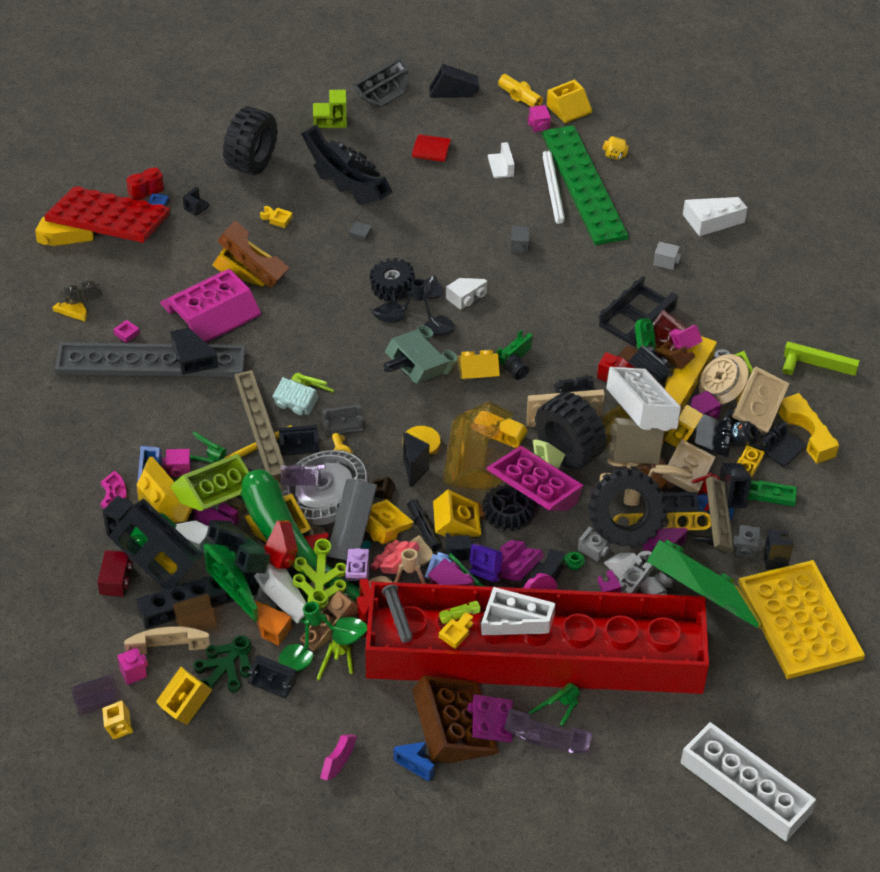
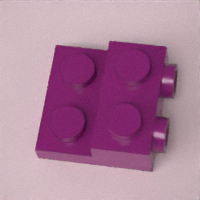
M508 541L500 548L502 564L497 577L520 581L545 557L542 550L527 548L525 542Z

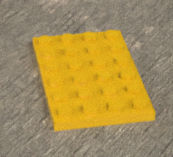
M814 560L739 578L738 584L746 600L763 625L761 629L787 679L864 660L865 654Z

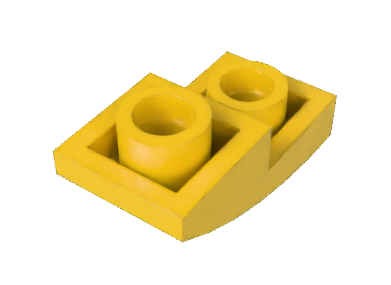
M746 445L737 463H741L752 479L765 452Z

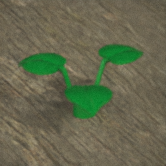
M303 592L302 596L306 604L303 606L304 617L300 622L305 623V646L292 644L285 647L280 653L279 663L295 669L296 672L307 668L311 664L314 655L311 651L307 650L309 648L310 625L318 626L324 621L334 631L332 638L336 643L349 645L359 640L367 632L366 623L354 617H343L337 620L336 626H333L327 620L325 614L321 613L323 609H320L318 603L314 601L308 602L309 596Z

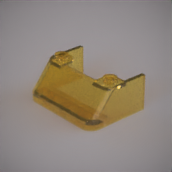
M488 401L458 415L453 420L443 475L445 484L452 487L485 490L503 482L502 479L485 470L484 464L488 440L498 435L500 422L513 417L512 412Z

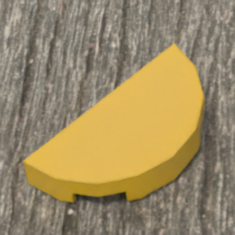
M68 300V302L61 304L59 302L52 307L54 312L84 322L87 318V311L79 301Z

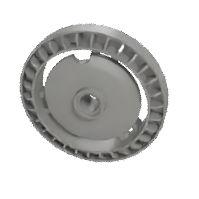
M340 450L322 451L312 454L295 464L287 473L288 477L283 479L281 492L283 496L293 494L309 525L329 524L336 520L346 479H353L348 469L356 474V480L369 483V476L364 464L355 455Z

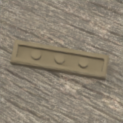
M710 476L706 479L714 548L730 553L734 549L725 482Z

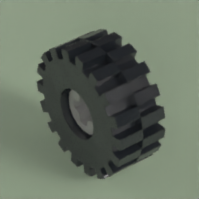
M388 258L386 262L382 260L379 262V265H374V269L371 268V274H369L373 294L378 296V299L384 298V301L391 299L394 302L397 298L400 301L403 300V296L408 297V292L412 291L411 282L415 279L413 266H410L408 261L406 263L404 259L398 261V258L390 261V258Z

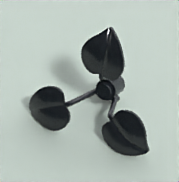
M435 275L426 280L418 278L411 282L412 291L408 292L403 308L398 303L390 302L382 304L376 309H371L372 314L381 321L398 322L405 317L403 312L406 311L411 297H414L417 301L424 299L430 320L424 326L429 327L433 331V335H444L455 330L454 323L448 317L437 316L433 318L431 316L427 298L435 299L443 294V288Z

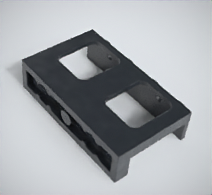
M642 276L638 281H634L628 290H624L618 299L613 300L610 306L603 309L599 314V327L632 346L637 344L635 327L627 334L614 328L608 322L615 315L621 313L635 322L639 319L648 318L652 321L655 328L677 307V294L672 292L668 297L662 296L644 285L645 276ZM642 294L659 305L649 314H645L629 303L636 296Z
M144 498L130 509L109 535V538L164 589L175 587L190 567L203 555ZM129 524L135 525L147 537V542L143 547L124 531ZM159 552L165 553L177 565L178 568L173 575L154 559Z

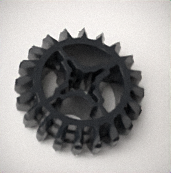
M507 483L504 486L498 484L496 488L492 487L490 492L486 493L482 503V512H484L485 520H488L490 525L495 524L496 529L501 526L503 531L506 528H510L512 532L514 527L520 530L521 525L526 527L535 514V501L514 487L508 486Z

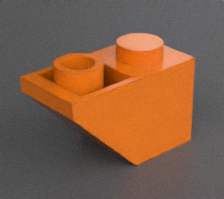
M255 601L258 608L257 625L261 638L279 646L292 629L291 616L286 612H280L266 603Z

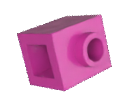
M546 105L529 107L528 125L532 126L533 131L549 130L551 117Z
M166 449V457L162 458V468L166 469L169 476L179 477L191 472L190 449Z
M137 648L117 655L119 669L127 685L147 677L145 668L148 666L147 659L144 654L140 655Z

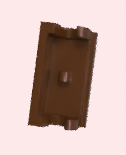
M666 342L660 348L655 349L659 358L665 357L671 362V367L680 370L696 357L693 352H685L686 346L679 349H667L672 342Z

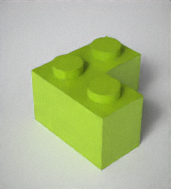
M329 90V103H313V125L317 124L318 128H347L346 90Z

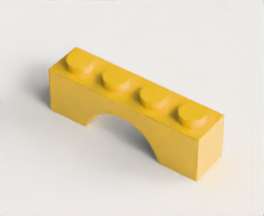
M799 393L783 398L777 412L787 424L801 426L811 434L812 437L809 438L806 451L817 464L836 457L839 448L838 441L829 433L828 428L819 420L818 415L809 407L808 402Z

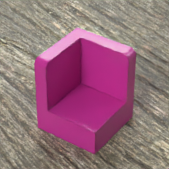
M696 325L683 331L674 329L670 332L676 349L683 346L689 349L702 342Z

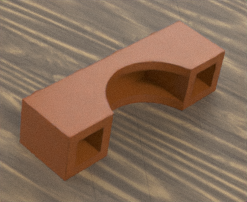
M235 220L222 233L218 242L238 261L243 263L250 272L260 278L265 285L272 288L285 275L289 267L277 256L266 258L253 252L248 244L249 232Z

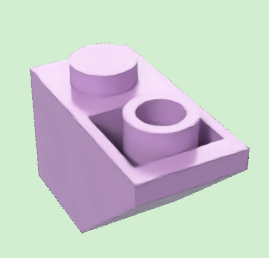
M348 549L347 581H359L360 579L368 578L369 549Z

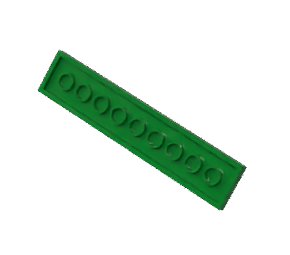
M574 125L543 130L542 136L552 153L555 164L594 245L628 240V234Z

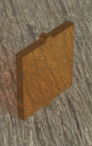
M208 594L173 604L177 618L175 622L178 623L179 627H188L201 631L217 627L213 613L215 609L211 606Z

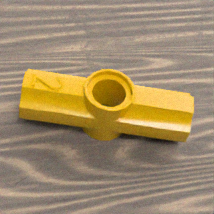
M503 74L498 81V86L509 92L511 98L516 102L521 100L530 107L540 106L543 102V97L533 92L525 81L519 83L506 74Z

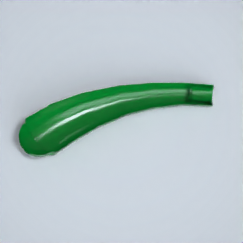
M263 469L248 472L242 480V491L240 494L250 517L267 541L277 521H290L298 549L295 559L297 557L305 558L307 564L316 572L317 555L294 522L278 481L274 480L273 476ZM325 563L326 574L332 569ZM299 571L307 579L312 581L303 571ZM337 576L324 585L330 588L336 580H343L346 583L345 595L357 602V597L360 596V588L342 577Z

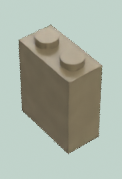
M615 418V423L611 425L612 442L608 444V454H610L613 461L659 464L664 431L658 428L644 430L633 419Z

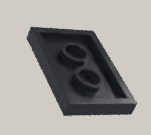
M331 140L328 146L346 164L370 176L378 177L380 175L375 169L377 166L373 162L367 161V156L359 151L357 153L351 146L347 148L341 141L337 143Z

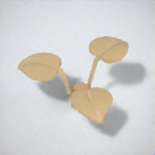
M612 458L607 459V463L613 466H626V468L631 469V466L640 465V463L613 461ZM656 465V468H652L648 474L650 477H652L653 473L675 474L689 479L688 473L675 465ZM602 473L600 475V481L603 479L602 476H604L606 473ZM625 489L624 504L630 506L639 505L641 494L632 489Z
M418 535L410 542H417L420 549L418 551L414 549L402 551V564H399L395 583H398L402 570H405L407 573L417 571L421 583L426 584L420 566L429 563L433 553L421 536ZM377 576L368 581L369 586H371V581L392 582L390 578L385 576Z

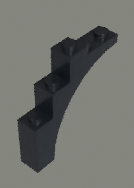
M317 124L301 133L316 162L313 166L320 179L332 177L340 192L351 190L357 204L380 201L393 192L385 177L370 176L346 164L328 146L329 143L322 135Z

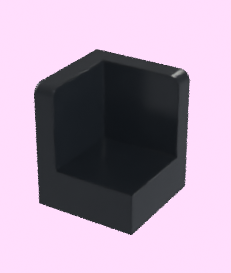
M197 187L183 196L184 210L195 216H198L210 206V203L200 198L199 188Z

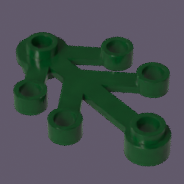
M240 635L235 637L231 644L210 645L206 648V656L210 660H196L193 663V669L196 673L200 674L205 672L206 669L217 667L208 679L200 680L211 689L227 670L228 690L232 693L238 692L240 690V682L236 677L234 661L239 656L241 662L240 675L244 678H249L251 674L249 672L245 673L243 670H250L251 668L247 654L252 649V643L246 636ZM212 650H213V651H216V652L213 653V654H210V653H209V651H212ZM229 653L227 657L217 658V654ZM237 684L236 687H231L230 685Z

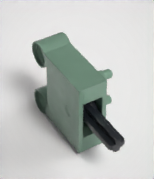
M421 325L414 331L391 339L385 353L392 360L385 362L383 367L385 372L402 369L413 382L418 384L441 374H449L457 362L458 356L451 350H444L440 354L429 343L433 336V331L429 327Z

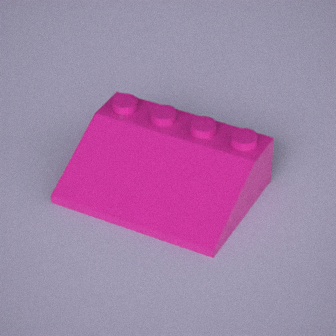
M519 446L487 467L489 472L549 511H567L576 505L583 488L581 483L523 446Z

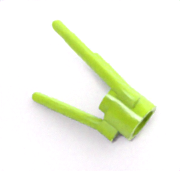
M295 373L291 378L292 381L308 387L312 385L331 393L334 392V389L324 386L327 385L326 381L300 373Z
M332 640L319 670L317 680L321 679L332 652L335 653V660L339 659V655L347 653L349 673L353 674L352 646L340 645Z

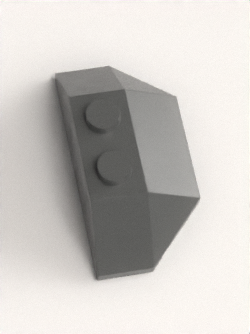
M400 56L352 84V87L360 99L381 107L405 93L410 69Z

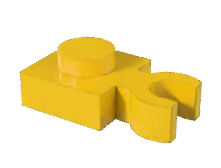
M264 206V212H260V218L262 220H269L270 224L286 228L293 218V213L280 208H276L274 211L271 207Z

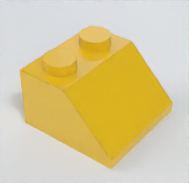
M449 489L433 501L435 533L446 537V533H450V536L462 535L470 536V538L481 535L478 503ZM467 507H473L474 519L468 520L471 517V513Z

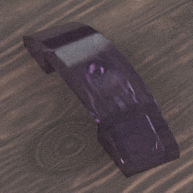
M509 709L504 729L513 735L541 747L571 753H588L592 732L571 727L570 731L530 720V714Z

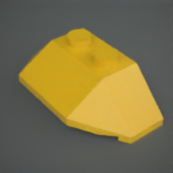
M149 457L137 483L138 500L140 501L144 498L157 512L164 513L174 523L186 522L193 508L179 502L171 488L174 481L153 457Z

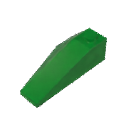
M203 545L206 571L251 619L257 622V605L242 570L234 564L237 555L222 545Z

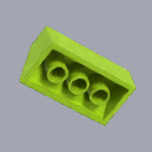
M235 454L182 475L171 485V488L181 504L203 511L241 495L242 480L249 471L239 454Z

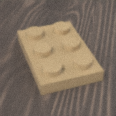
M758 367L753 368L732 417L741 422L750 421L757 427L758 431L767 434L790 383Z
M681 439L668 465L682 468L688 473L689 479L675 474H663L661 478L687 492L698 493L703 481L693 484L692 480L707 475L715 456Z

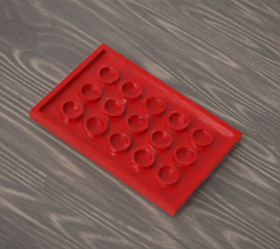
M76 186L45 214V221L144 243L169 216L170 208L164 207L162 204H149L143 200L137 201L130 197H119L112 193L105 194L98 190H87Z

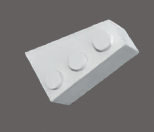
M739 197L685 200L683 216L699 236L745 223L747 207Z
M493 587L481 623V635L549 633L555 616V603Z

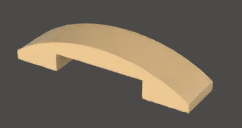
M188 627L151 629L138 633L124 641L125 652L137 648L140 655L147 654V647L189 644V650L206 649L210 646L209 633Z

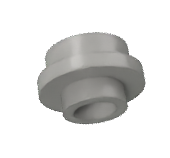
M661 571L655 575L664 588H671L674 585L673 581L675 579L665 572Z

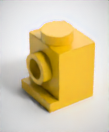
M123 701L102 708L104 728L112 739L133 733L130 712Z

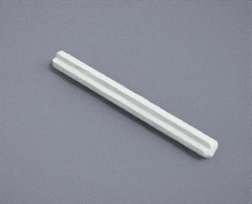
M544 151L542 157L555 222L563 224L565 216L552 153Z

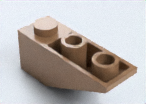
M337 591L321 613L325 614L327 620L333 626H336V622L340 618H355L357 616V603L349 596ZM324 621L318 626L310 625L309 648L313 652L332 639L334 631ZM304 633V634L302 635V637L300 638V640H301L304 644H305V633Z

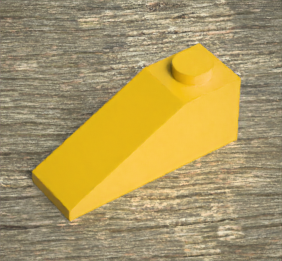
M42 217L35 230L37 243L43 245L57 246L94 240V232L47 222L45 217Z

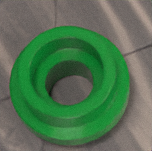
M570 552L565 556L564 562L569 569L578 570L583 567L585 558L579 552Z

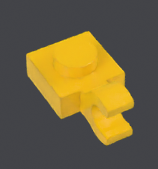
M466 612L458 622L451 619L439 632V638L456 649L469 635L468 629L473 624L471 621L473 616Z

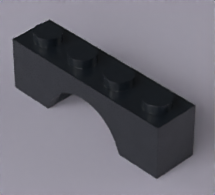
M210 520L205 537L206 540L211 544L222 545L229 551H233L237 555L234 564L244 573L265 574L271 556L265 549L233 522Z

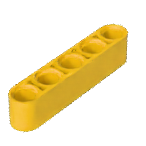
M706 512L667 513V524L663 528L706 530L711 526V518ZM644 513L618 514L614 517L613 521L618 524V520L624 517L627 519V526L633 525L638 522V519ZM701 515L706 518V523L702 527L697 523V519ZM680 516L686 518V524L683 527H680L677 523Z

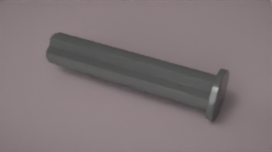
M388 585L382 589V594L386 596L401 642H411L413 635L397 593L398 586Z

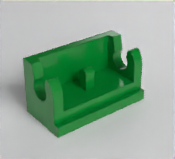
M520 330L517 333V338L504 350L500 347L496 351L499 363L504 365L510 356L516 354L521 358L532 348L533 335L528 333L524 338L522 335L523 330Z

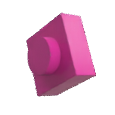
M128 320L113 329L114 335L125 343H128L140 334V329Z

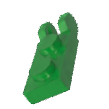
M751 480L748 500L756 499L758 501L795 507L797 487Z

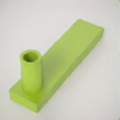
M787 341L784 351L786 361L782 372L787 375H793L797 361L856 376L860 360Z

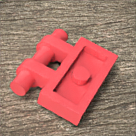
M394 540L392 543L387 544L381 555L378 554L373 559L374 562L370 567L374 571L380 568L382 573L396 574L399 570V564H402V551L405 549L418 551L420 547L417 542L403 541L400 543L398 540Z

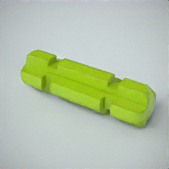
M473 601L469 605L464 604L451 608L450 611L440 612V620L445 624L451 619H460L466 612L472 615L480 612V605L477 601Z

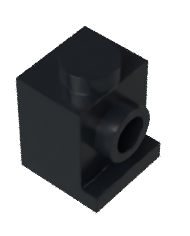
M446 533V555L449 556L452 553L458 560H470L471 545L474 544V540H470V536H450V533Z

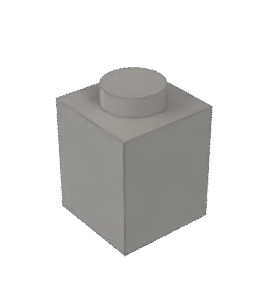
M659 242L654 254L653 265L674 270L675 265L679 264L681 259L679 246Z

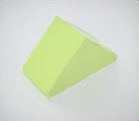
M536 439L533 440L535 455L559 469L565 454L550 443Z

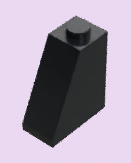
M442 64L429 86V97H473L474 93H477L480 88L478 76Z
M190 328L170 331L172 347L182 375L218 368L217 352Z
M722 463L719 477L721 481L725 482L728 508H746L751 475L741 463Z

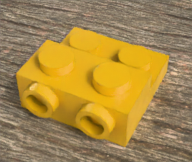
M386 499L372 505L366 531L370 534L372 540L378 541L383 545L396 540L398 533L412 528L414 521Z

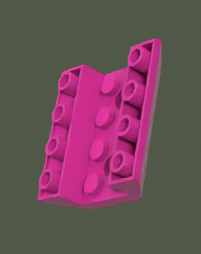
M231 269L221 271L160 301V304L169 314L177 312L189 325V328L206 343L261 316L260 309L251 290Z

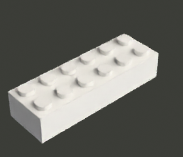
M609 368L606 389L641 429L651 430V428H658L663 431L677 429L681 406L646 369Z
M711 722L683 749L682 765L784 841H787L813 813L816 803L814 797Z

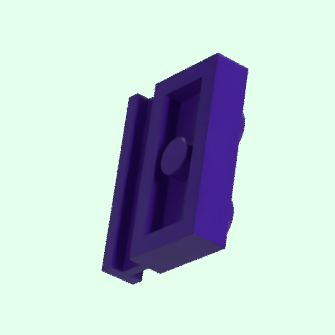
M472 544L470 554L472 568L469 572L493 582L499 581L500 578L497 575L501 570L502 552L480 544Z

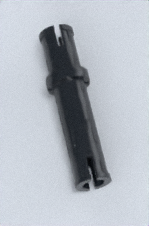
M417 499L410 500L407 503V507L413 516L414 524L418 525L432 552L439 550L442 544L428 521L427 513L422 510Z

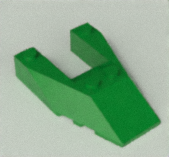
M667 539L665 543L660 540L658 541L646 562L756 628L761 629L763 627L739 587L734 584L735 579L724 573L720 576L684 554L685 549Z

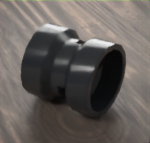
M516 354L507 358L504 363V368L511 372L515 380H520L529 373V366L522 362L521 358Z

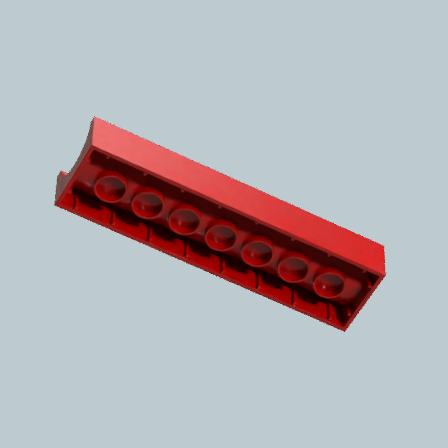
M371 581L365 649L366 679L420 681L426 675L478 682V684L563 688L568 683H572L577 688L692 694H703L709 668L706 602L704 596L496 587L555 603V616L549 633L481 635V623L493 587ZM388 585L398 586L397 593L413 635L411 642H401L386 596L382 594V589ZM477 601L480 605V612L474 615L470 613L473 616L471 620L473 624L468 629L469 635L455 649L440 639L439 632L448 624L441 622L440 612L450 611L451 608L464 604L469 605L470 602Z

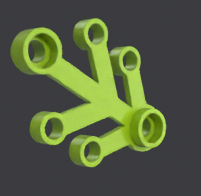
M318 539L315 543L314 552L317 555L316 572L307 564L306 559L303 557H297L294 562V568L297 571H303L315 584V590L305 581V576L302 574L294 575L292 581L294 587L301 588L309 596L308 602H317L320 609L328 605V598L336 594L337 591L344 593L346 588L345 581L336 580L333 586L325 591L323 590L324 585L335 577L346 575V564L344 563L336 564L335 568L325 574L326 556L331 550V543L327 539Z

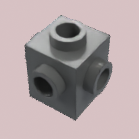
M740 525L739 533L734 535L733 547H736L735 556L756 558L757 551H761L763 541L759 539L760 528Z

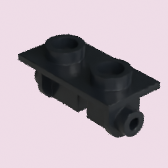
M586 375L577 377L575 381L573 378L559 380L553 386L556 393L594 390L592 386L594 380L592 376Z

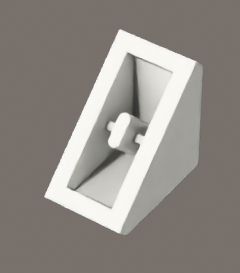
M619 552L606 560L604 564L620 579L634 561L636 555L635 553ZM632 573L629 576V580L633 582L640 578L638 573Z

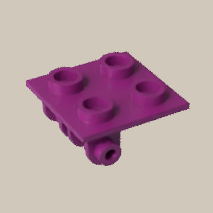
M474 695L473 702L468 704V711L473 714L472 738L512 742L513 700Z

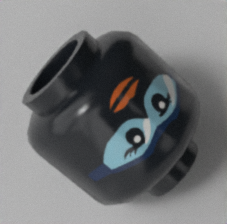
M750 421L734 423L730 428L732 430L730 441L737 447L752 445L758 437V429Z

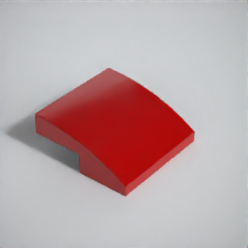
M418 134L412 157L445 162L451 145V139Z
M368 578L359 580L360 597H357V619L367 625L370 586Z

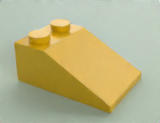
M248 241L250 248L257 255L266 258L271 257L269 254H267L266 252L258 248L256 245ZM223 248L212 264L220 272L231 269L240 280L261 287L264 286L262 280L250 272L227 249Z

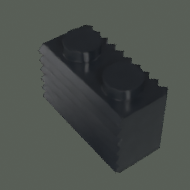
M641 345L628 363L634 368L646 369L661 384L673 370L670 367L671 362L665 357L659 358L656 355L657 351L650 345L647 347Z

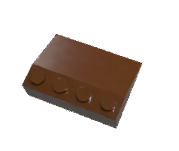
M426 675L420 679L412 689L431 761L455 763L499 753L496 741L472 738L473 714L468 711V704L473 702L474 695L482 696L478 682Z

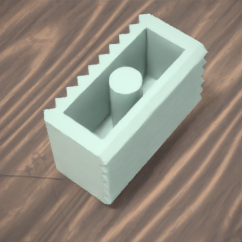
M283 377L273 394L275 404L281 409H286L287 407L298 415L306 414L309 416L318 399V394L311 387Z

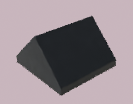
M406 432L403 433V461L409 487H412L429 470L430 444Z

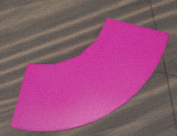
M114 470L101 481V486L106 491L105 498L100 503L103 509L117 495L124 499L127 496L125 483L122 477Z
M345 734L340 736L334 751L325 758L320 776L321 779L331 780L341 771L352 753L357 739L356 735Z

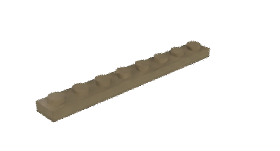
M253 370L234 374L264 469L273 476L274 480L287 478V470Z

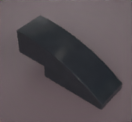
M550 548L545 563L538 562L530 578L536 577L538 573H545L556 580L564 565L565 552Z

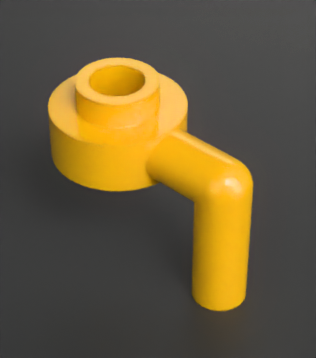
M334 433L332 435L335 444L333 450L353 454L351 448L342 443L345 441V437Z

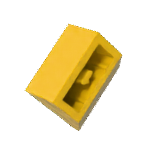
M575 79L547 91L546 106L565 124L592 113L586 92Z
M480 350V354H475L474 351L461 352V355L458 356L457 361L461 379L500 376L498 354L493 353V350Z
M180 667L156 702L176 720L188 725L212 689L186 669Z

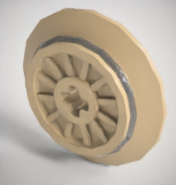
M733 354L722 355L713 359L700 375L698 384L700 394L708 390L721 405L735 400L743 392L748 382L749 370L747 364L741 357Z

